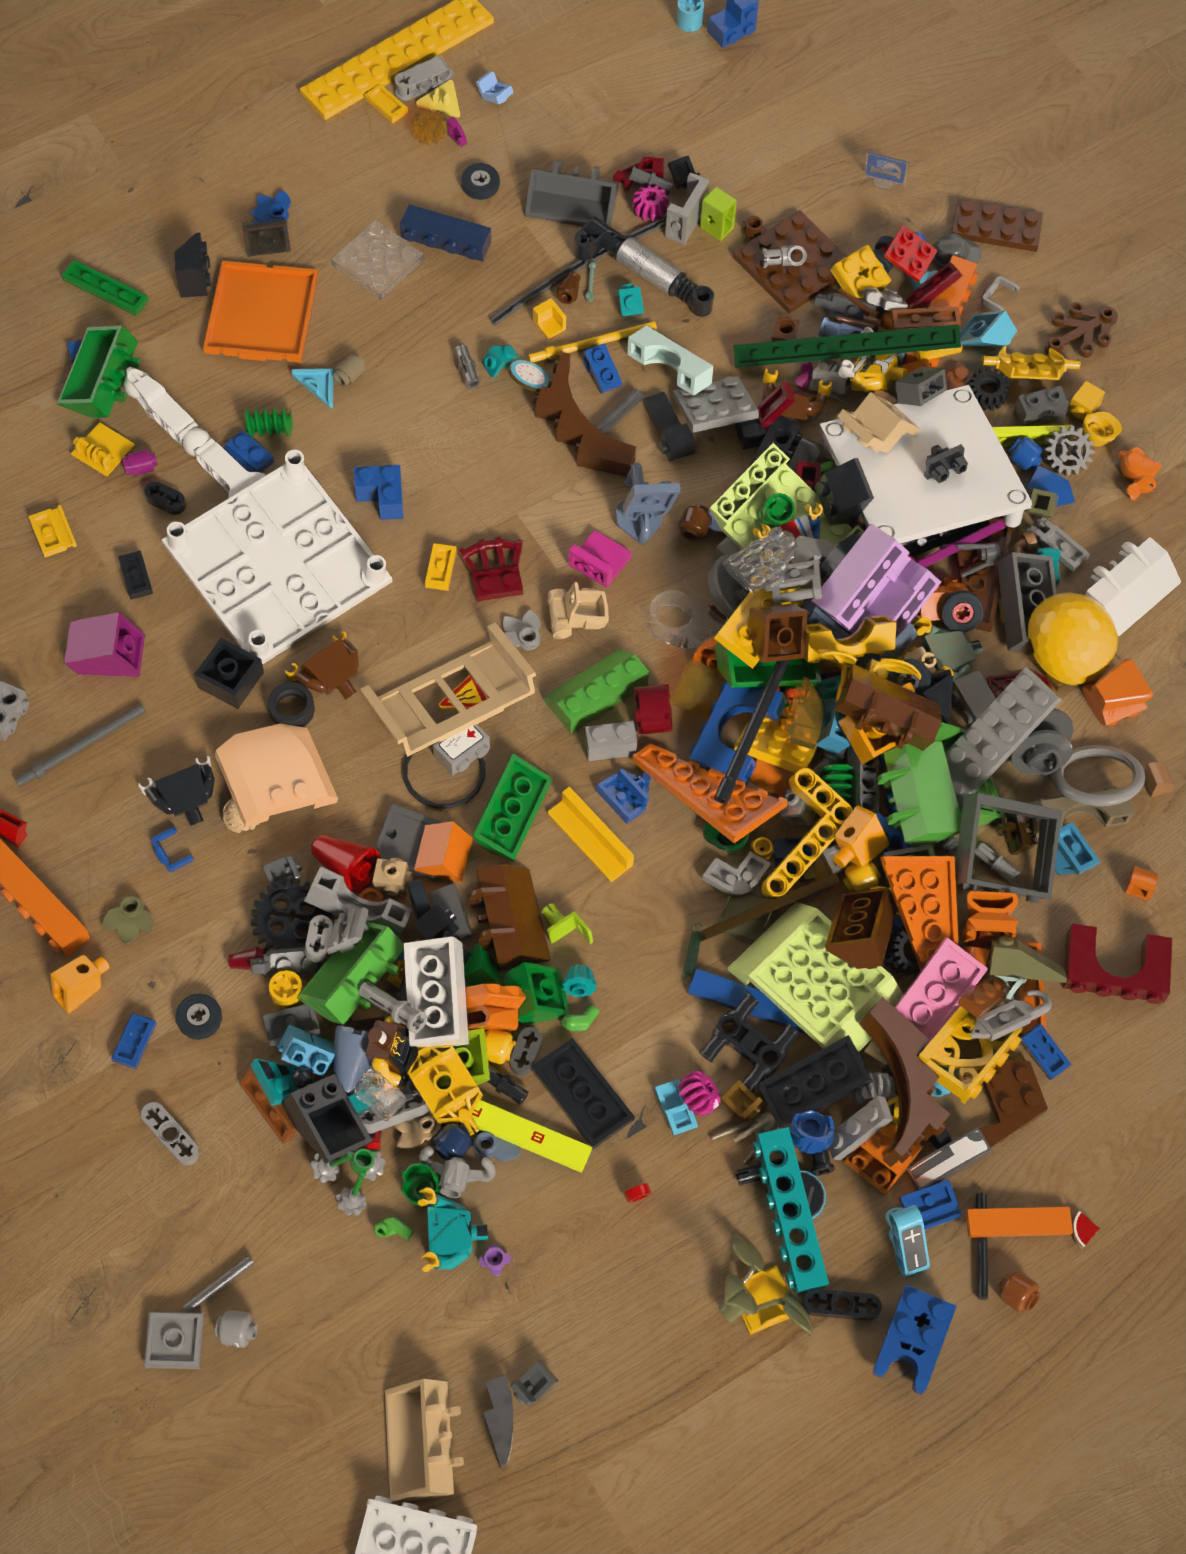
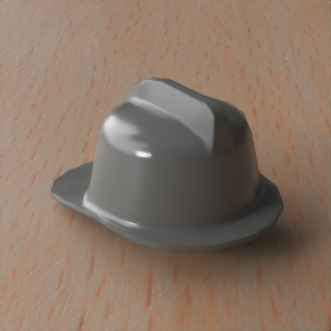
M956 233L944 234L932 245L937 250L932 262L941 267H945L953 255L974 263L979 262L981 258L979 246L975 242L964 239Z

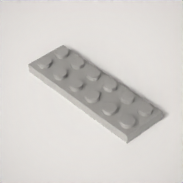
M1025 667L945 753L959 808L963 806L964 794L975 793L1062 700L1028 667Z

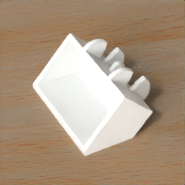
M1151 537L1138 548L1131 542H1125L1121 547L1126 552L1121 550L1118 553L1120 563L1118 564L1114 560L1109 562L1108 566L1111 571L1102 566H1097L1093 569L1097 576L1093 574L1090 577L1092 587L1087 590L1085 595L1099 602L1107 610L1114 621L1117 636L1125 632L1181 583L1168 552Z

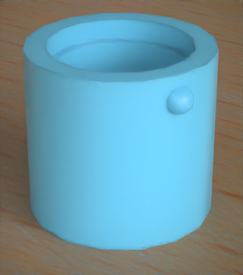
M678 0L676 23L681 30L693 32L700 29L703 23L704 1Z

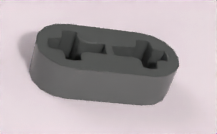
M527 1027L520 1032L511 1055L510 1067L513 1073L518 1076H525L531 1072V1066L535 1064L541 1047V1033L534 1027ZM533 1035L536 1042H532L529 1049H527L525 1038ZM523 1054H525L526 1064L528 1065H523L522 1068H519L516 1061H520Z

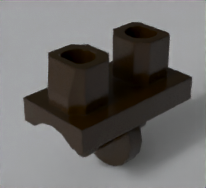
M1005 812V816L1000 818L1001 824L996 826L995 830L998 836H1004L1005 841L1009 843L1011 855H1018L1024 849H1032L1038 842L1036 834L1026 831V827L1032 824V818Z

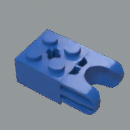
M905 1285L874 1365L873 1375L883 1377L890 1364L899 1360L905 1361L914 1370L912 1389L915 1393L922 1395L930 1381L957 1306ZM917 1320H921L924 1322L922 1328L916 1325Z

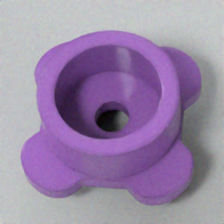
M496 1244L490 1245L485 1255L479 1259L480 1266L488 1268L493 1276L501 1275L505 1264L511 1262L510 1254L504 1253ZM493 1258L498 1259L497 1262H493L492 1260Z

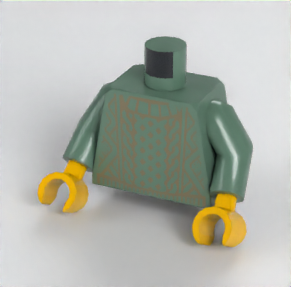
M922 617L915 622V625L920 627L917 630V634L919 636L926 635L924 636L922 647L926 653L930 652L935 655L931 659L936 658L934 667L937 672L950 669L953 682L967 676L971 672L974 655L981 654L983 651L979 640L967 643L963 632H954L936 627L926 617Z

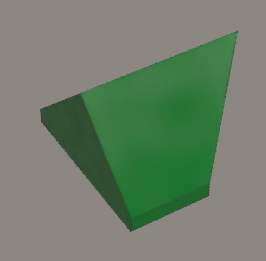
M476 943L470 951L471 956L464 966L465 987L479 984H499L505 986L494 959L480 944Z

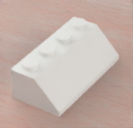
M445 937L404 943L407 1002L411 1004L413 1009L421 1010L427 1015L426 1024L419 1032L412 1033L409 1031L410 1046L433 1047L469 1044L462 942L455 937Z

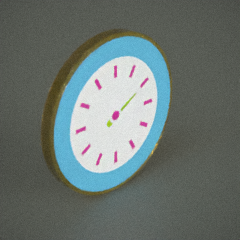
M521 359L510 363L508 367L509 375L517 384L524 387L525 390L540 392L542 386L548 387L550 377L537 364Z

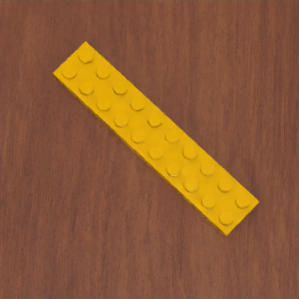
M454 0L301 87L300 94L324 120H327L363 99L364 94L377 85L385 86L395 80V76L398 73L432 59L493 24L494 17L477 0Z

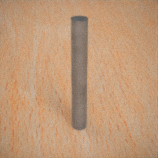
M249 1256L245 1257L185 1303L183 1308L186 1312L192 1313L254 1265L252 1259Z

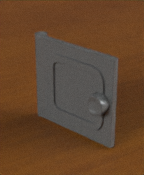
M392 804L375 849L379 851L381 859H402L404 862H407L411 872L436 881V876L414 871L425 825L444 822Z

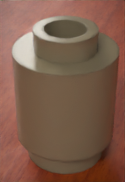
M349 354L335 368L333 373L334 380L342 387L351 385L366 371L365 361L359 355Z

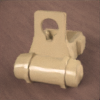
M574 582L568 592L565 589L559 588L548 592L547 603L550 611L551 631L555 639L570 637L572 635V628L601 629L607 625L609 615L605 591H599V589L582 588L579 590L578 582Z

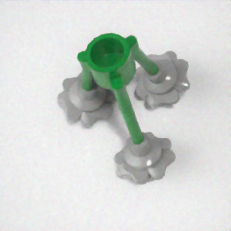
M359 1149L356 1153L350 1151L347 1155L330 1163H326L317 1153L314 1155V1161H311L310 1166L313 1169V1177L319 1178L321 1183H325L326 1181H334L336 1179L335 1174L340 1172L339 1164L350 1161V1167L358 1174V1178L354 1188L351 1190L343 1188L342 1192L336 1195L335 1199L338 1202L337 1208L344 1211L346 1215H360L361 1210L367 1207L365 1202L366 1196L359 1192L363 1179L368 1178L374 1181L376 1175H383V1166L386 1161L384 1158H380L381 1153L379 1151L372 1152L369 1149Z

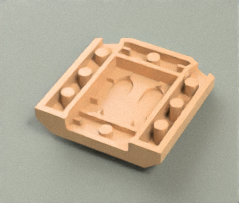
M280 723L235 734L215 752V757L245 827L268 821L269 816L310 805L316 809L337 803L338 797L308 728Z

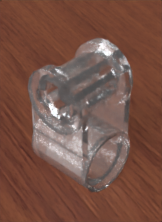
M372 1069L364 1072L361 1080L357 1082L354 1088L357 1098L383 1121L390 1120L406 1103L404 1094L377 1070Z

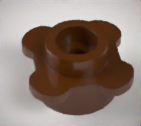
M750 216L741 223V227L745 229L748 238H753L758 234L761 235L766 232V228L763 227V221L758 216Z

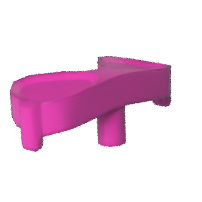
M811 362L800 366L803 374L795 380L797 387L803 391L806 390V386L812 380L811 373L814 367Z

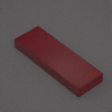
M949 262L903 299L908 304L907 309L924 308L963 275Z

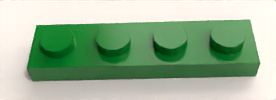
M73 260L61 275L63 281L134 316H137L149 301L148 295L76 260Z

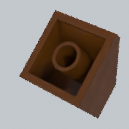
M793 604L750 608L749 634L760 662L766 663L804 658L807 610Z

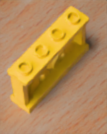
M960 1006L918 1057L940 1076L936 1082L960 1098L961 1102L965 1104L970 1097L975 1099L983 1088L981 1086L983 1081L988 1083L996 1073L995 1066L1001 1067L1009 1057L1007 1053L1009 1049L1014 1051L1022 1040L1019 1035L1023 1028L1021 1027L1006 1034L1005 1040L1002 1042L978 1038L983 1057L959 1059L960 1049L952 1037L954 1036L961 1040L975 1039L970 1038L971 1033H965L962 1027L969 1028V1032H971L975 1027L976 1021L974 1015ZM944 1048H950L953 1050V1058L950 1057L951 1053L945 1052ZM993 1049H996L998 1051L993 1056ZM940 1066L949 1068V1069H948V1072H947L946 1070H944L943 1068H941ZM954 1070H959L958 1075L961 1080H963V1075L970 1076L971 1082L968 1084L962 1083L954 1077Z

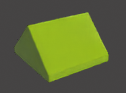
M484 1028L468 1030L469 1044L453 1046L477 1086L490 1080ZM442 1076L438 1079L439 1088L450 1087V1077Z

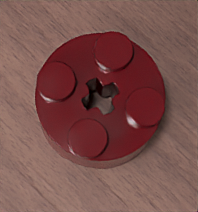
M669 684L634 687L635 701H637L635 717L636 722H638V733L656 734L672 732L673 721Z

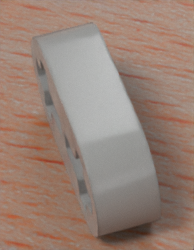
M324 915L315 916L310 922L304 952L306 958L312 962L323 961L328 953L327 948L333 923L331 919ZM319 925L324 926L322 935L317 934ZM315 943H320L318 952L313 951Z

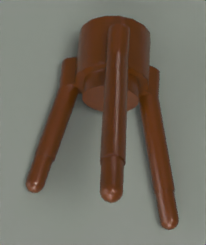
M840 288L838 290L839 293L867 312L868 316L864 314L861 322L842 316H836V320L848 323V325L852 324L851 326L863 330L865 327H870L874 332H877L882 320L876 317L878 312L871 310Z

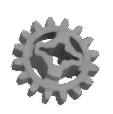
M1072 425L1068 427V430L1065 427H1059L1060 433L1053 431L1052 436L1054 438L1046 439L1050 446L1044 448V451L1049 452L1045 460L1052 461L1049 467H1057L1056 473H1061L1064 470L1065 475H1070L1072 470L1074 474H1079V468L1082 470L1087 469L1085 462L1090 463L1093 461L1089 454L1095 453L1094 450L1090 449L1094 441H1087L1090 434L1085 433L1082 435L1083 428H1077L1074 431V426ZM1072 435L1077 438L1069 441L1064 436ZM1056 445L1058 446L1057 454H1055ZM1072 446V449H1071V453H1072V454H1071V455H1067V454H1066V452L1068 451L1067 447ZM1082 446H1083V455H1081V447H1082ZM1067 460H1070V462L1074 463V465L1066 466L1062 463Z

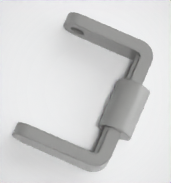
M998 276L994 282L987 286L981 301L983 305L994 311L1004 310L1002 306L988 299L998 288L999 284L1013 292H1018L1019 290L1017 284L1002 276Z

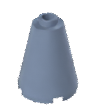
M337 1026L334 1039L333 1075H336L347 1096H350L361 1090L373 1068L372 1063L366 1057L369 1032L356 1031L351 1027Z

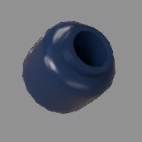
M451 1122L447 1123L435 1136L434 1151L445 1161L451 1160L453 1157L462 1158L473 1145L465 1125L461 1122L458 1125Z

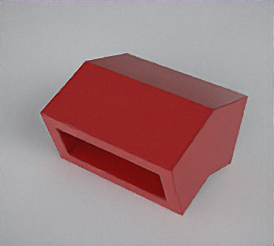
M1 809L0 838L19 848L27 836L25 831L27 822Z

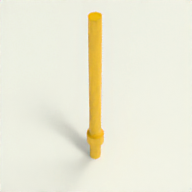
M655 321L558 347H546L543 351L528 354V359L532 363L545 359L550 361L557 359V356H560L562 352L571 353L624 339L646 325L653 330H657Z

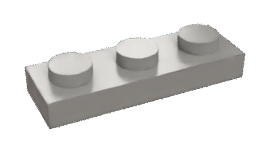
M877 1096L834 1130V1140L830 1145L832 1159L842 1160L892 1121L884 1097Z

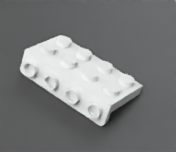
M375 1496V1500L368 1499L367 1510L355 1554H472L478 1530L477 1525L472 1524L473 1519L464 1516H457L456 1519L445 1517V1512L430 1509L429 1513L418 1511L419 1506L403 1502L402 1506L391 1504V1499L382 1496Z

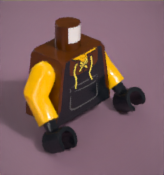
M391 1015L386 1017L385 1021L377 1020L374 1027L368 1033L369 1043L366 1049V1057L372 1063L374 1075L394 1087L398 1085L400 1092L404 1095L416 1094L409 1087V1085H414L411 1079H401L412 1049L409 1043V1030L407 1026L393 1021Z

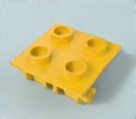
M99 422L86 438L76 437L74 439L75 449L71 455L107 477L122 461V457H126L136 445Z

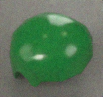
M415 1163L403 1171L401 1191L409 1203L420 1206L418 1205V1200L426 1199V1195L419 1193V1191L425 1188H431L435 1194L439 1195L441 1190L439 1187L440 1177L432 1167L423 1163Z

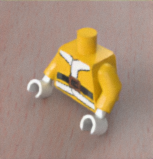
M865 327L861 333L874 331L870 327ZM895 354L858 357L854 365L851 361L844 360L839 369L840 377L850 378L852 390L864 392L875 390L886 392L891 387L893 381H898L907 375L906 368L898 367Z

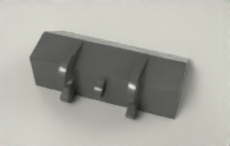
M559 159L555 160L553 171L540 168L531 169L525 216L584 226L591 218L597 217L611 227L619 182L599 179L600 166L593 168L591 177L579 175L580 167L577 166L574 168V174L561 172L562 160Z

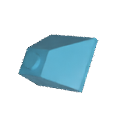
M1005 310L974 313L960 329L961 345L1003 347L1012 341V337L1017 333V329Z

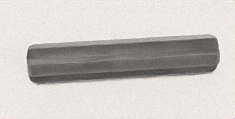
M637 389L632 391L595 427L607 434L643 400L641 392Z

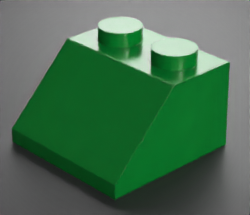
M524 962L504 974L506 986L520 987L526 996V999L518 1008V1022L534 1024L563 1018L565 1015L570 1014L566 993L562 990L563 980L560 968Z

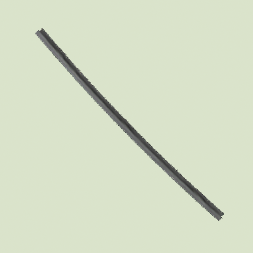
M667 216L626 236L637 240L665 227ZM602 248L592 259L588 261L579 260L511 303L492 317L491 323L496 326L515 311L566 279L570 272H578L588 266L591 261L595 262L610 254V252Z

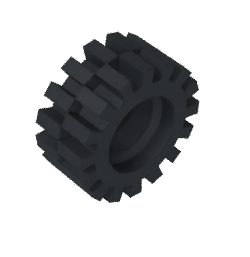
M987 367L986 371L980 368L979 372L975 371L968 384L979 405L983 406V411H986L987 407H989L990 411H994V407L999 409L1001 404L1004 405L1008 396L1009 379L1008 377L1003 378V372L998 374V369L994 368V371H990L991 367ZM980 386H992L996 389V392L986 393L980 389Z
M906 929L894 932V934L890 935L891 941L888 942L887 946L889 949L886 950V954L890 956V958L886 959L887 963L892 962L891 969H897L899 974L919 973L920 969L916 957L909 961L903 952L904 944L910 942Z

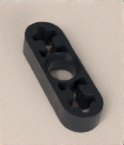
M811 1289L805 1294L803 1299V1306L808 1314L820 1317L871 1321L878 1317L882 1308L880 1299L870 1293ZM813 1296H816L819 1302H827V1297H831L829 1303L830 1310H826L827 1304H819L818 1308L815 1309L813 1304L808 1303V1301H811ZM845 1298L849 1302V1309L845 1312L838 1311L834 1305L835 1300ZM854 1299H858L857 1305L862 1306L866 1304V1301H871V1306L876 1307V1309H873L871 1313H867L866 1308L858 1307L857 1313H854Z

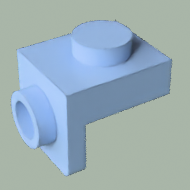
M492 71L486 73L476 82L482 99L485 101L501 104L514 93L511 85L497 82Z

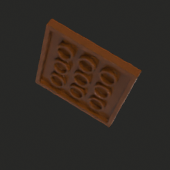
M801 210L733 252V258L788 314L836 284L838 281L830 269L835 263L847 257ZM799 245L806 250L807 259L802 265L781 266V264L768 265L767 268L762 266V248L770 250L779 249L780 246ZM799 249L791 252L790 257L792 261L797 262L801 260L802 252Z

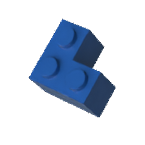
M726 0V9L709 17L708 33L722 48L735 43L746 35L752 34L756 30L759 0Z
M400 465L354 467L356 501H379L381 520L404 519Z

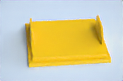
M777 1265L752 1275L745 1284L747 1290L756 1300L757 1305L777 1298H783L786 1293H789ZM781 1304L758 1310L754 1315H741L750 1335L789 1319Z

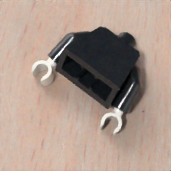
M206 756L207 761L205 763H200L198 758H196V764L156 780L154 783L151 778H147L149 781L148 786L142 787L140 783L138 786L142 794L146 795L150 802L165 814H173L175 817L185 814L190 826L201 823L204 819L199 807L208 803L207 800L213 794L215 782L210 757Z

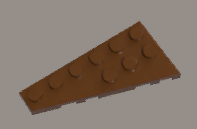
M1003 516L989 519L990 524L1000 519L1003 520ZM1006 526L1004 529L974 543L998 542L1000 559L994 560V566L985 567L970 575L961 577V573L984 563V561L978 559L977 550H960L956 552L960 581L968 591L974 593L981 600L984 609L983 619L975 629L987 632L992 630L1000 593L997 562L1008 554L1013 527Z

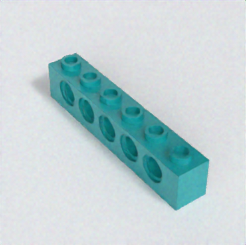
M789 1127L759 1133L755 1137L756 1142H753V1150L756 1158L760 1157L762 1167L759 1168L761 1181L763 1184L767 1183L769 1193L766 1194V1201L769 1210L773 1209L775 1220H772L775 1235H780L782 1246H779L781 1260L782 1262H787L789 1272L785 1275L789 1289L793 1288L794 1294L826 1287L829 1285ZM770 1153L780 1154L782 1164L774 1165L769 1159ZM777 1179H785L789 1184V1189L787 1191L779 1190L776 1186ZM783 1205H792L796 1211L795 1216L787 1217L783 1213ZM790 1231H799L802 1235V1242L799 1244L793 1243L789 1238ZM802 1256L808 1260L809 1267L807 1270H801L797 1267V1257Z

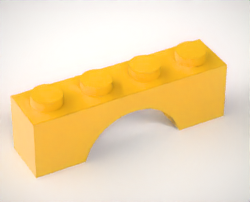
M886 615L865 617L859 628L852 635L842 639H835L832 631L821 623L806 625L804 659L809 663H819L824 658L817 654V649L840 651L853 657H863L867 653L884 654L886 651L895 650L896 622Z

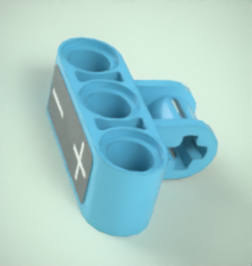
M916 1205L890 1209L885 1216L890 1226L888 1235L894 1245L896 1262L903 1277H907L929 1269L930 1262L924 1223L919 1209Z

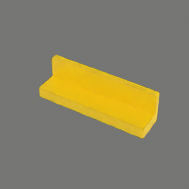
M570 787L562 792V801L548 811V816L610 882L614 881L633 866L634 854Z

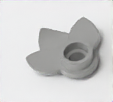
M528 610L522 620L504 616V634L515 647L533 650L539 646L541 637L538 631L541 623L533 611ZM530 638V639H532L533 641H529V642H528V641H525V639Z

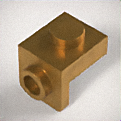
M737 1080L720 1098L741 1121L747 1117L751 1120L761 1110L758 1105L763 1101L760 1097L756 1098L740 1080Z

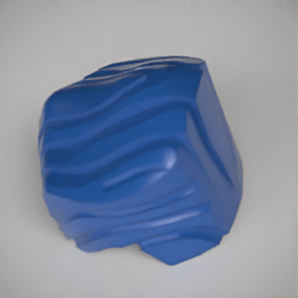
M814 1110L801 1114L796 1113L789 1126L793 1145L805 1153L815 1154L816 1152H822V1150H826L833 1143L834 1122L829 1115L824 1116Z

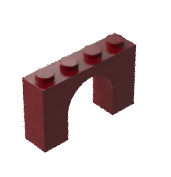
M1071 924L1067 932L1065 957L1067 981L1064 983V989H1070L1074 993L1092 992L1101 997L1121 996L1124 1000L1142 999L1151 1004H1160L1166 1001L1170 995L1172 937L1147 934L1142 942L1140 971L1130 977H1117L1106 972L1097 960V927Z

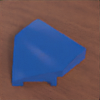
M1039 465L1024 487L1056 493L1059 496L1056 507L1075 502L1069 480Z
M620 768L618 774L615 773L598 783L595 790L627 824L646 810L649 800L650 776L647 773L642 775L627 773L624 769Z

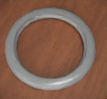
M1085 745L1074 748L1069 761L1060 769L1051 773L1055 787L1063 796L1074 802L1096 807L1113 806L1132 799L1139 793L1146 778L1142 765L1132 754L1106 745ZM1101 756L1124 763L1131 769L1133 779L1127 788L1119 792L1096 795L1081 792L1071 787L1064 780L1063 773L1065 767L1077 759Z

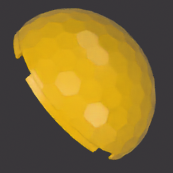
M1071 592L1056 594L1040 603L1034 609L1029 619L1028 639L1032 641L1035 651L1033 655L1039 665L1054 679L1069 685L1091 683L1099 679L1111 666L1117 652V630L1110 614L1093 598Z

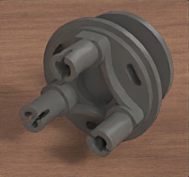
M1054 708L1011 754L1014 767L1025 774L1044 776L1064 766L1073 753L1070 740L1073 736L1074 728L1070 717L1063 711Z

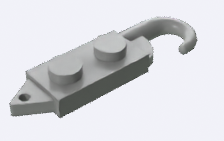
M1028 991L1026 993L1027 996H1037L1042 999L1043 1004L1033 1008L1024 1001L1014 1000L985 1013L980 1018H976L975 1027L971 1032L970 1038H982L993 1041L1028 1025L1031 1020L1051 1010V998L1043 991Z

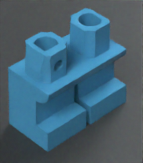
M291 1025L287 1027L277 1046L278 1050L283 1052L281 1060L301 1068H306L323 1077L335 1056L333 1042L313 1034L311 1036L310 1033Z

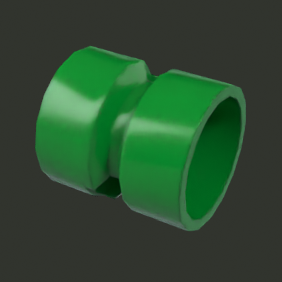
M773 494L758 509L759 522L769 526L771 529L787 523L795 513L793 500L786 494Z

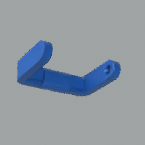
M175 827L152 838V844L155 848L153 852L160 864H164L169 872H173L194 860L193 856L189 855L170 864L169 857L163 847L158 844L160 841L176 834L177 829Z

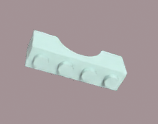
M647 325L628 337V356L643 365L662 363L673 367L678 372L677 386L693 396L712 384L713 365Z

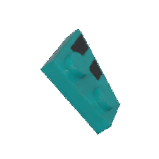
M254 1059L250 1066L271 1106L283 1104L292 1092L299 1090L292 1082V1075L295 1070L299 1069L298 1067L260 1059Z

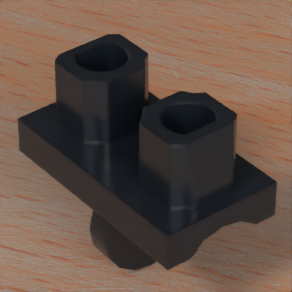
M962 444L951 449L948 447L942 449L939 445L932 446L931 455L927 456L925 461L926 472L923 474L927 480L933 477L938 483H941L949 478L950 472L948 470L953 469L956 474L965 472L968 462L964 457L965 448Z

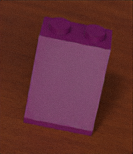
M119 612L71 621L64 664L77 674L140 676L145 634Z

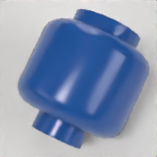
M1019 437L1008 450L1010 452L1009 459L1022 470H1028L1030 467L1035 469L1043 459L1040 456L1042 447L1029 437L1022 439Z

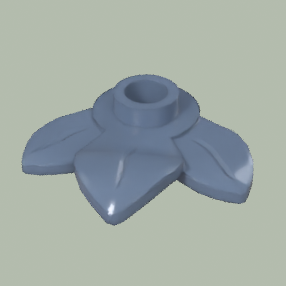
M479 1130L480 1133L473 1141L475 1153L482 1158L493 1156L500 1161H509L521 1154V1150L516 1145L495 1137L490 1132ZM487 1142L491 1144V1147L483 1149L481 1145Z

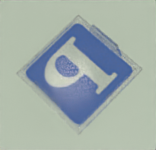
M867 151L864 175L874 178V187L890 190L894 184L903 186L906 184L909 161Z

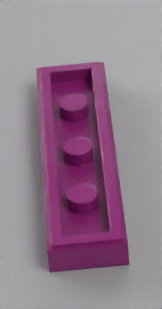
M1000 519L918 560L917 563L926 568L962 550L957 549L956 546L958 544H974L1004 529L1006 526L1003 520Z

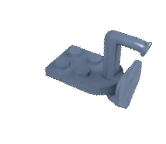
M634 463L624 479V484L631 488L626 500L620 502L616 507L617 525L621 530L639 544L644 545L663 523L662 516L670 511L681 491L679 483L662 481L658 484H648L644 482L640 463Z

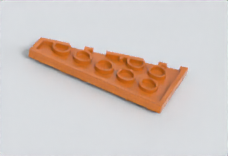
M653 744L647 745L633 755L632 762L733 843H736L787 807V799L771 797L767 795L768 791L760 788L758 791L745 786V782L738 779L728 803L721 804L714 799V796L722 778L725 776L724 773L711 768L709 771L699 767V763L692 760L689 762L677 758L675 753Z
M954 856L880 857L921 971L945 938H949L959 946Z

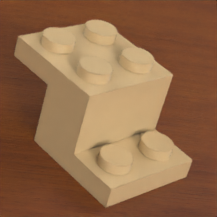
M872 392L869 393L854 413L843 409L837 416L843 421L842 427L851 434L854 432L859 436L857 440L863 446L870 447L876 452L881 450L888 453L902 435L909 433L916 436L920 431V428L894 404Z

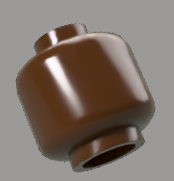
M697 504L696 506H688L684 510L679 521V528L684 537L690 540H698L706 536L712 524V516L708 513V508Z

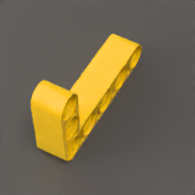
M808 768L800 769L792 775L789 785L792 791L821 818L764 880L761 889L764 896L768 899H776L784 895L835 839V834L853 811L852 807ZM798 776H804L807 779V787L799 784ZM818 792L826 797L825 804L818 802L816 798ZM836 809L844 813L843 821L835 817ZM819 827H824L828 831L827 839L819 835ZM803 845H808L812 849L811 857L803 853ZM787 863L795 865V875L788 873L786 869ZM771 881H776L780 885L779 893L771 890Z

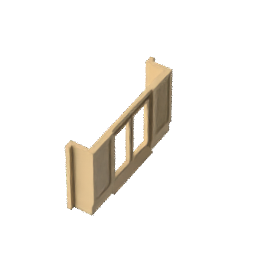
M496 622L487 626L491 642L379 697L376 696L369 685L360 689L372 710L407 757L438 741L446 740L504 711V708L535 693L532 677L536 676V672ZM463 668L468 671L489 698L467 710L443 679ZM436 682L459 713L439 724L434 722L414 695V692Z

